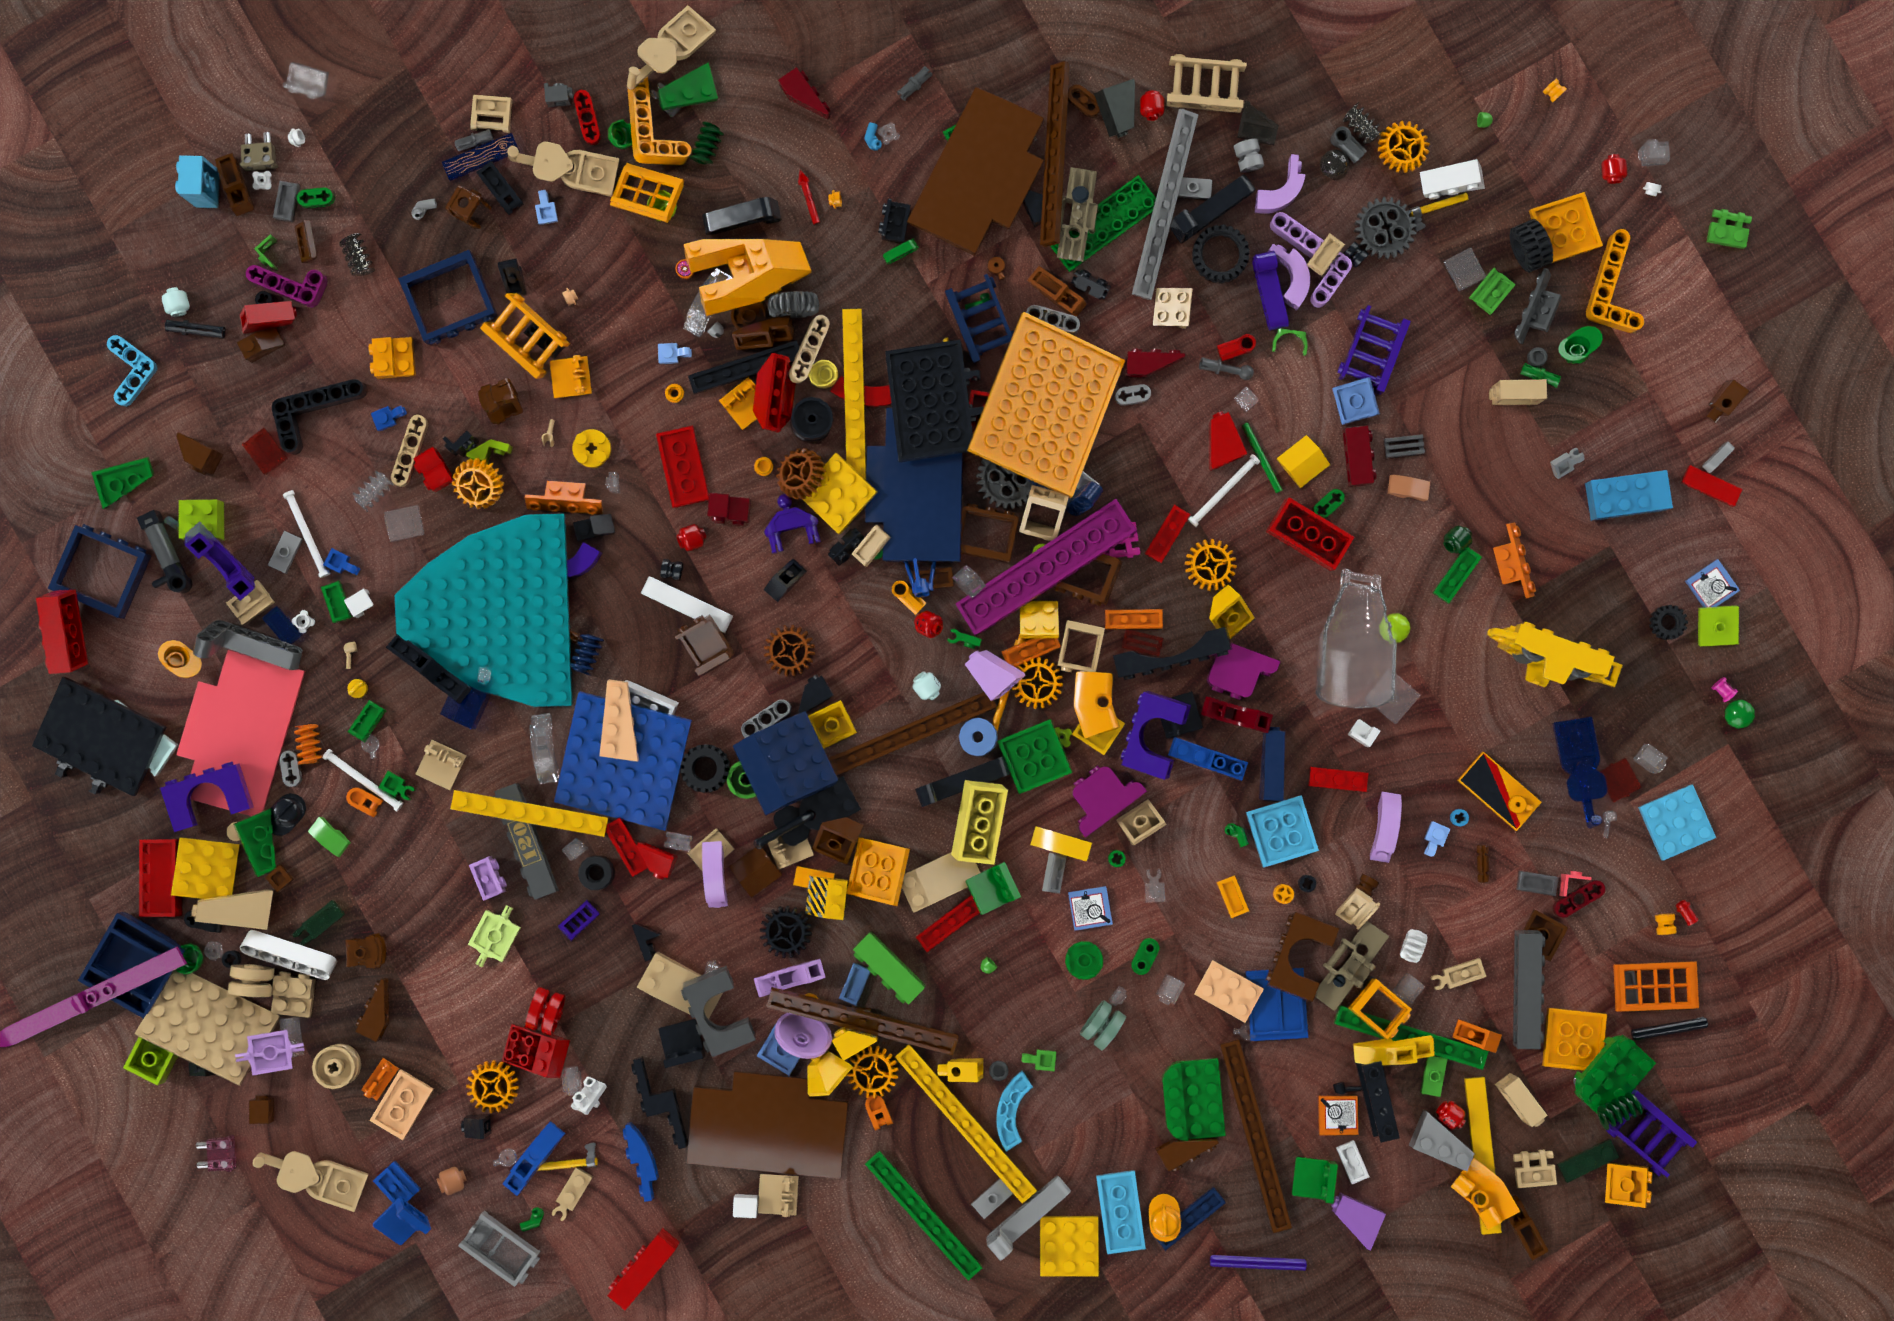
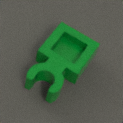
M387 771L378 787L394 797H397L400 793L404 800H411L406 795L407 790L416 791L413 786H404L406 780L391 771Z

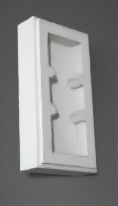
M1354 1140L1336 1147L1351 1184L1370 1177Z

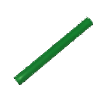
M1249 423L1243 424L1242 428L1257 458L1260 460L1275 493L1282 491L1283 489Z

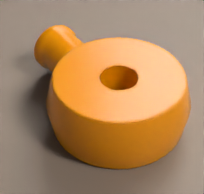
M1519 795L1511 797L1508 802L1509 809L1516 814L1522 813L1524 810L1531 812L1533 806L1527 805L1526 800Z

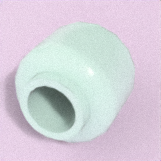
M177 287L167 289V293L162 295L165 312L170 314L171 317H180L187 314L186 311L189 310L190 305L186 292L178 290Z
M923 671L913 679V689L922 700H933L940 694L938 691L941 688V683L933 673Z

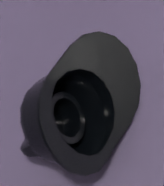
M290 793L283 795L271 807L272 834L279 836L288 834L304 817L306 804L302 797Z

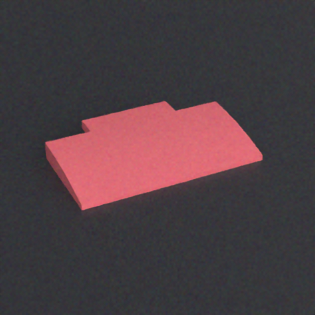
M228 650L217 686L198 681L176 755L195 760L191 774L195 773L196 777L203 775V770L214 767L216 771L222 769V764L232 761L234 765L240 763L254 807L238 813L253 816L265 809L305 671L285 669L254 657ZM202 783L194 789L191 800L229 810L223 791L215 784Z

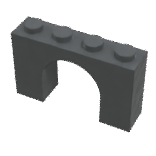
M727 965L684 982L683 989L681 990L684 1000H688L691 1006L688 1007L691 1017L697 1020L696 1029L698 1034L703 1035L705 1039L703 1042L704 1048L707 1053H711L712 1057L756 1040V1034L749 1017L730 1025L720 1026L712 1023L705 1015L704 1007L710 998L734 988V982Z

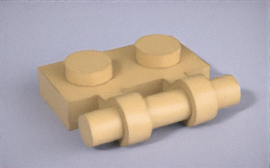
M1543 1149L1538 1150V1152L1528 1153L1527 1151H1521L1520 1154H1513L1514 1162H1522V1167H1515L1517 1188L1557 1185L1555 1165L1547 1164V1159L1554 1158L1553 1151H1545ZM1539 1160L1540 1165L1530 1166L1529 1161Z

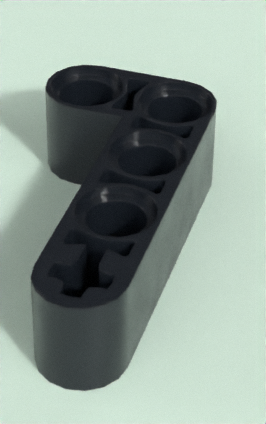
M771 197L754 199L702 215L706 235H715L759 222L771 224L782 220L778 201Z

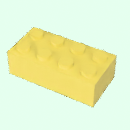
M965 780L951 853L957 861L994 865L1008 789L1003 785Z

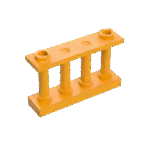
M507 293L505 297L511 301L495 322H484L480 329L535 379L543 378L547 373L543 369V364L559 345L561 347H568L570 343L562 332L553 329L524 302L525 299L520 294ZM517 307L525 315L511 333L505 335L501 331V326ZM532 320L539 328L523 348L518 347L515 344V339L528 322ZM546 333L553 341L537 360H533L529 356V352L542 335Z

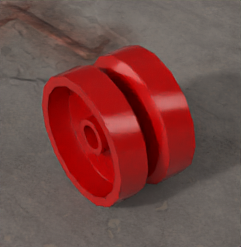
M538 987L529 1007L525 1028L535 1031L541 1025L542 1033L552 1036L561 1019L566 995L555 992L550 998L548 989Z

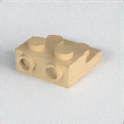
M283 971L274 975L271 1013L310 1018L312 1015L316 979L310 978V975L306 974L291 976V972Z

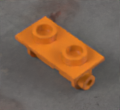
M382 1058L361 1089L365 1092L364 1096L369 1099L372 1097L377 1101L399 1068L385 1058Z

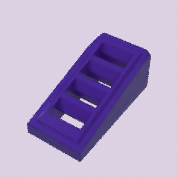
M586 900L558 925V928L572 941L600 913ZM584 908L592 914L591 917L583 911ZM580 913L587 921L583 922L577 915ZM573 919L579 923V928L572 922ZM569 924L575 932L571 933L566 925Z

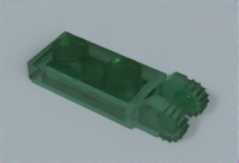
M331 900L302 923V926L292 936L296 938L306 930L309 936L299 943V945L305 946L345 916V913L334 900Z

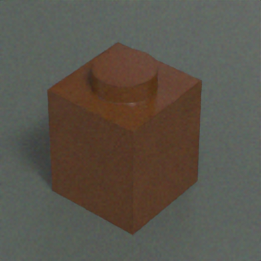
M263 1094L255 1095L254 1099L249 1100V1124H269L274 1121V1098H268V1095Z

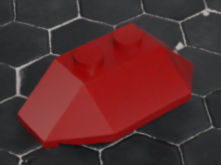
M772 353L757 373L753 412L762 429L779 433L791 419L796 383L792 382L789 378V371L791 369L789 357L777 353Z

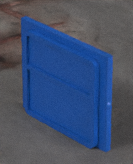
M1292 968L1296 974L1304 977V968ZM1269 970L1245 971L1246 979L1264 988L1249 1016L1250 1041L1308 1038L1306 1001L1267 986L1268 981L1265 979Z

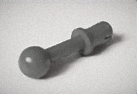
M1204 357L1201 358L1199 363V369L1213 371L1215 374H1219L1220 371L1237 374L1243 380H1249L1254 375V370L1249 365L1236 367L1222 364L1221 359L1212 360Z

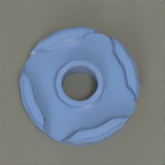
M974 718L967 721L959 734L963 750L970 755L978 757L985 756L995 748L998 739L997 730L993 724L982 718ZM977 732H981L983 740L977 743L974 740V735Z

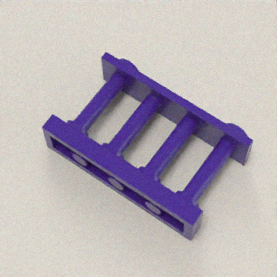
M1367 305L1364 310L1361 309L1357 318L1360 321L1345 362L1340 363L1337 373H1340L1339 380H1342L1346 374L1358 379L1370 377L1373 386L1376 387L1374 393L1382 395L1386 389L1411 321L1403 318L1400 323H1392L1369 314L1371 306ZM1368 321L1392 330L1395 334L1394 340L1387 341L1363 332L1365 322ZM1362 339L1386 348V351L1389 352L1387 358L1381 359L1355 349L1358 340ZM1352 356L1380 366V369H1382L1380 376L1377 375L1375 377L1349 367Z
M1634 1089L1631 1094L1638 1099L1641 1106L1647 1111L1645 1118L1628 1138L1619 1131L1626 1122L1624 1118L1622 1124H1619L1616 1120V1127H1612L1609 1123L1610 1129L1605 1131L1613 1138L1619 1137L1652 1166L1650 1170L1660 1177L1662 1174L1668 1178L1670 1174L1664 1170V1167L1682 1146L1685 1147L1687 1145L1693 1148L1697 1141L1639 1091ZM1657 1119L1662 1124L1660 1126L1661 1129L1643 1150L1639 1149L1634 1142L1649 1124ZM1672 1132L1677 1136L1675 1138L1676 1142L1658 1163L1654 1162L1649 1155L1667 1133L1670 1134Z

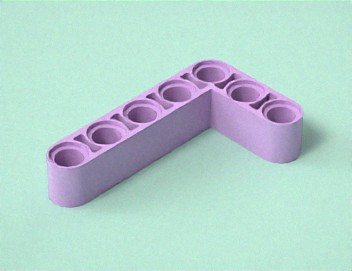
M1283 212L1276 213L1270 222V228L1274 233L1310 258L1313 257L1324 242L1323 239ZM1281 219L1284 222V226H1277L1275 220ZM1292 230L1298 231L1299 234H1300V237H1298V238L1293 237V236L1291 235V231H1292ZM1307 241H1312V242H1314V243H1315V248H1313V249L1308 248V246L1306 245V242H1307ZM1339 252L1328 267L1327 274L1312 293L1310 301L1313 306L1317 308L1323 307L1351 270L1352 262L1343 253ZM1338 263H1344L1346 270H1340ZM1327 279H1334L1335 286L1328 285ZM1316 294H1323L1325 300L1318 301Z

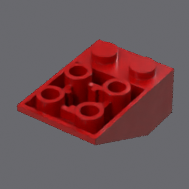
M511 1024L502 1062L545 1078H560L570 1040Z

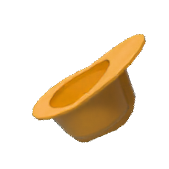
M167 641L158 650V658L162 665L179 677L190 678L197 675L201 670V659L195 656L193 651L180 641Z
M1169 1194L1157 1195L1149 1205L1150 1230L1153 1236L1160 1241H1172L1178 1236L1181 1228L1179 1204Z

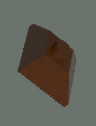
M846 817L822 822L812 850L847 865L864 825Z

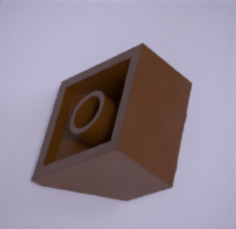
M178 432L176 437L184 461L190 464L189 468L203 475H206L207 472L213 475L224 454Z

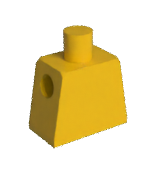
M983 1058L951 1059L948 1061V1064H938V1076H948L949 1082H979L984 1078Z

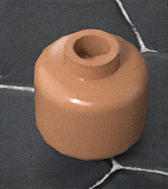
M455 1166L441 1171L439 1178L436 1179L441 1193L445 1192L448 1196L463 1190L464 1182L467 1181L464 1171H459Z

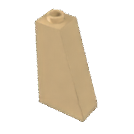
M266 889L197 900V905L192 907L191 916L195 917V922L267 930L273 890Z

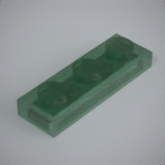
M1607 1139L1557 1165L1565 1182L1568 1183L1619 1158V1155L1612 1141Z

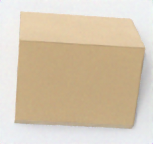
M1149 799L1116 820L1132 845H1136L1167 825Z

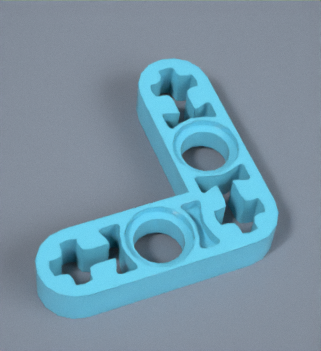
M113 335L107 341L108 349L133 367L115 391L114 400L121 406H129L156 373L157 365L124 338ZM117 341L125 349L122 351L115 347L113 343ZM130 351H135L137 354L136 359L133 361H129L127 358ZM145 363H146V364H149V367H150V370H149V371H148V370H145V367H144V364H145ZM137 372H141L143 375H145V377L143 378L141 375L137 374ZM134 377L140 379V384L137 387L131 386V380ZM128 387L129 389L133 390L134 392L131 393V392H129V390H127V389H125V388ZM121 394H126V401L122 400Z

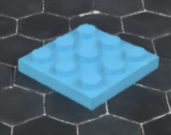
M1688 785L1638 807L1661 860H1666L1716 838L1693 785Z
M1302 795L1246 812L1263 868L1319 851Z

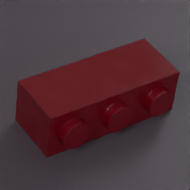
M1368 426L1345 428L1342 430L1348 487L1372 485L1374 480L1377 479L1376 469L1372 465V461L1375 459L1374 450L1370 447V442L1373 439L1372 431H1369Z

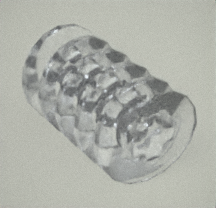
M376 470L374 471L376 478L369 476L371 483L363 482L365 489L358 487L360 494L352 493L354 500L367 512L366 506L374 507L372 500L379 502L377 495L385 496L383 489L390 491L388 484L395 486L385 474Z

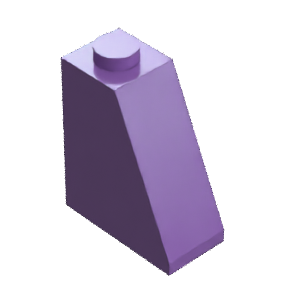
M1339 1193L1338 1197H1334V1204L1331 1205L1333 1207L1332 1211L1358 1240L1371 1251L1386 1214L1377 1208Z

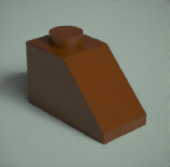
M277 328L253 333L236 342L244 358L251 363L285 346Z

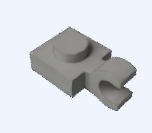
M1574 448L1569 454L1566 452L1552 460L1550 463L1554 476L1559 479L1573 471V465L1584 461V454H1579L1578 448Z

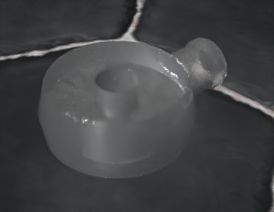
M370 735L365 743L361 741V747L365 752L370 753V759L377 758L375 751L379 748V740L377 737Z
M1249 1022L1244 1023L1240 1029H1233L1234 1035L1240 1034L1241 1038L1246 1041H1250V1037L1254 1039L1257 1036L1250 1033L1247 1034V1030H1250Z
M512 1149L502 1150L499 1154V1159L494 1160L493 1165L495 1167L500 1164L504 1167L513 1166L517 1160L515 1151Z

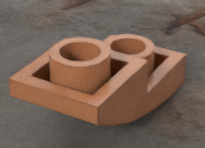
M1390 475L1387 494L1401 498L1410 497L1420 501H1427L1430 482L1412 477Z

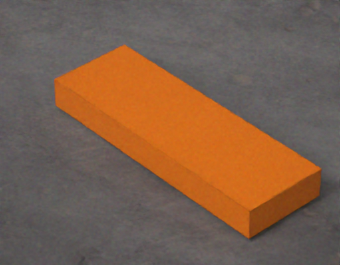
M1163 609L1105 610V629H1163Z
M1031 638L1001 652L1007 663L1017 667L1022 665L1024 661L1029 662L1031 658L1040 657L1060 648L1061 645L1058 638Z

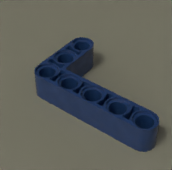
M1028 479V480H1029L1031 483H1033L1035 486L1042 487V488H1045V489H1049V488H1047V487H1045V486H1042V485H1040V484H1038V483H1036V482H1034V481ZM1089 481L1079 489L1076 487L1073 497L1068 498L1065 510L1073 516H1079L1093 507L1103 493L1102 487L1093 481Z

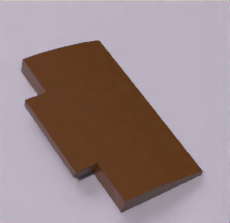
M975 87L907 223L975 256L992 222L1010 229L1044 162L1043 159L1028 153L1043 124L1044 118L1010 101Z
M734 1071L732 1089L695 1085L693 1088L687 1164L841 1179L848 1101L810 1097L808 1095V1078Z

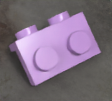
M488 856L469 865L483 901L506 892L505 887L507 885L503 876L500 877L498 873L499 865L495 858L493 859L492 856Z

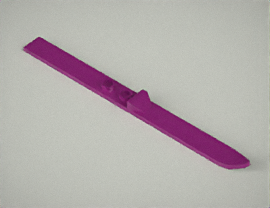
M178 946L5 1027L0 1031V1047L17 1044L187 964Z

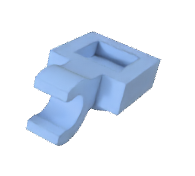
M546 190L538 191L540 204L535 205L538 224L544 225L558 222L555 203H549L548 192Z
M677 343L658 344L659 364L679 363V357H692V349L690 347L678 349Z
M1431 821L1424 837L1425 840L1429 841L1424 854L1434 857L1437 845L1444 846L1450 829Z

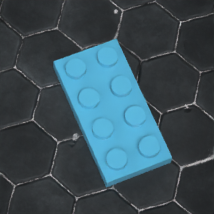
M1135 1170L1096 1175L1107 1254L1146 1249Z

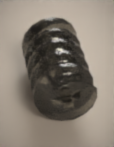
M1358 102L1346 113L1343 122L1350 121L1348 127L1352 128L1355 126L1353 133L1360 132L1359 139L1366 137L1363 142L1366 145L1376 140L1385 130L1378 131L1380 124L1372 125L1375 119L1368 120L1367 118L1370 113L1362 114L1364 107L1357 109Z
M361 233L351 234L339 243L340 247L343 248L342 253L346 255L345 260L349 262L348 267L351 269L350 273L352 276H364L375 271V268L368 267L373 262L366 261L370 255L363 254L367 247H360L364 240L357 239L362 235Z

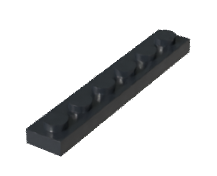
M796 340L688 375L693 393L695 395L757 375L772 353L789 357L791 364L795 360L799 346Z

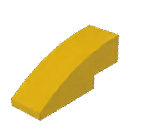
M1035 826L1030 845L1087 861L1092 843Z

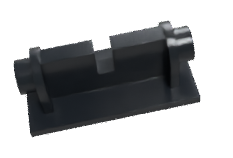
M1077 270L1075 275L1078 277L1074 276L1071 280V283L1074 284L1073 286L1084 292L1090 286L1091 289L1088 294L1099 300H1105L1108 294L1105 290L1109 291L1111 288L1108 282L1102 278L1096 279L1092 277V274L1087 270Z
M856 528L850 529L841 538L845 544L842 545L838 541L829 550V557L840 566L849 559L850 555L865 537Z

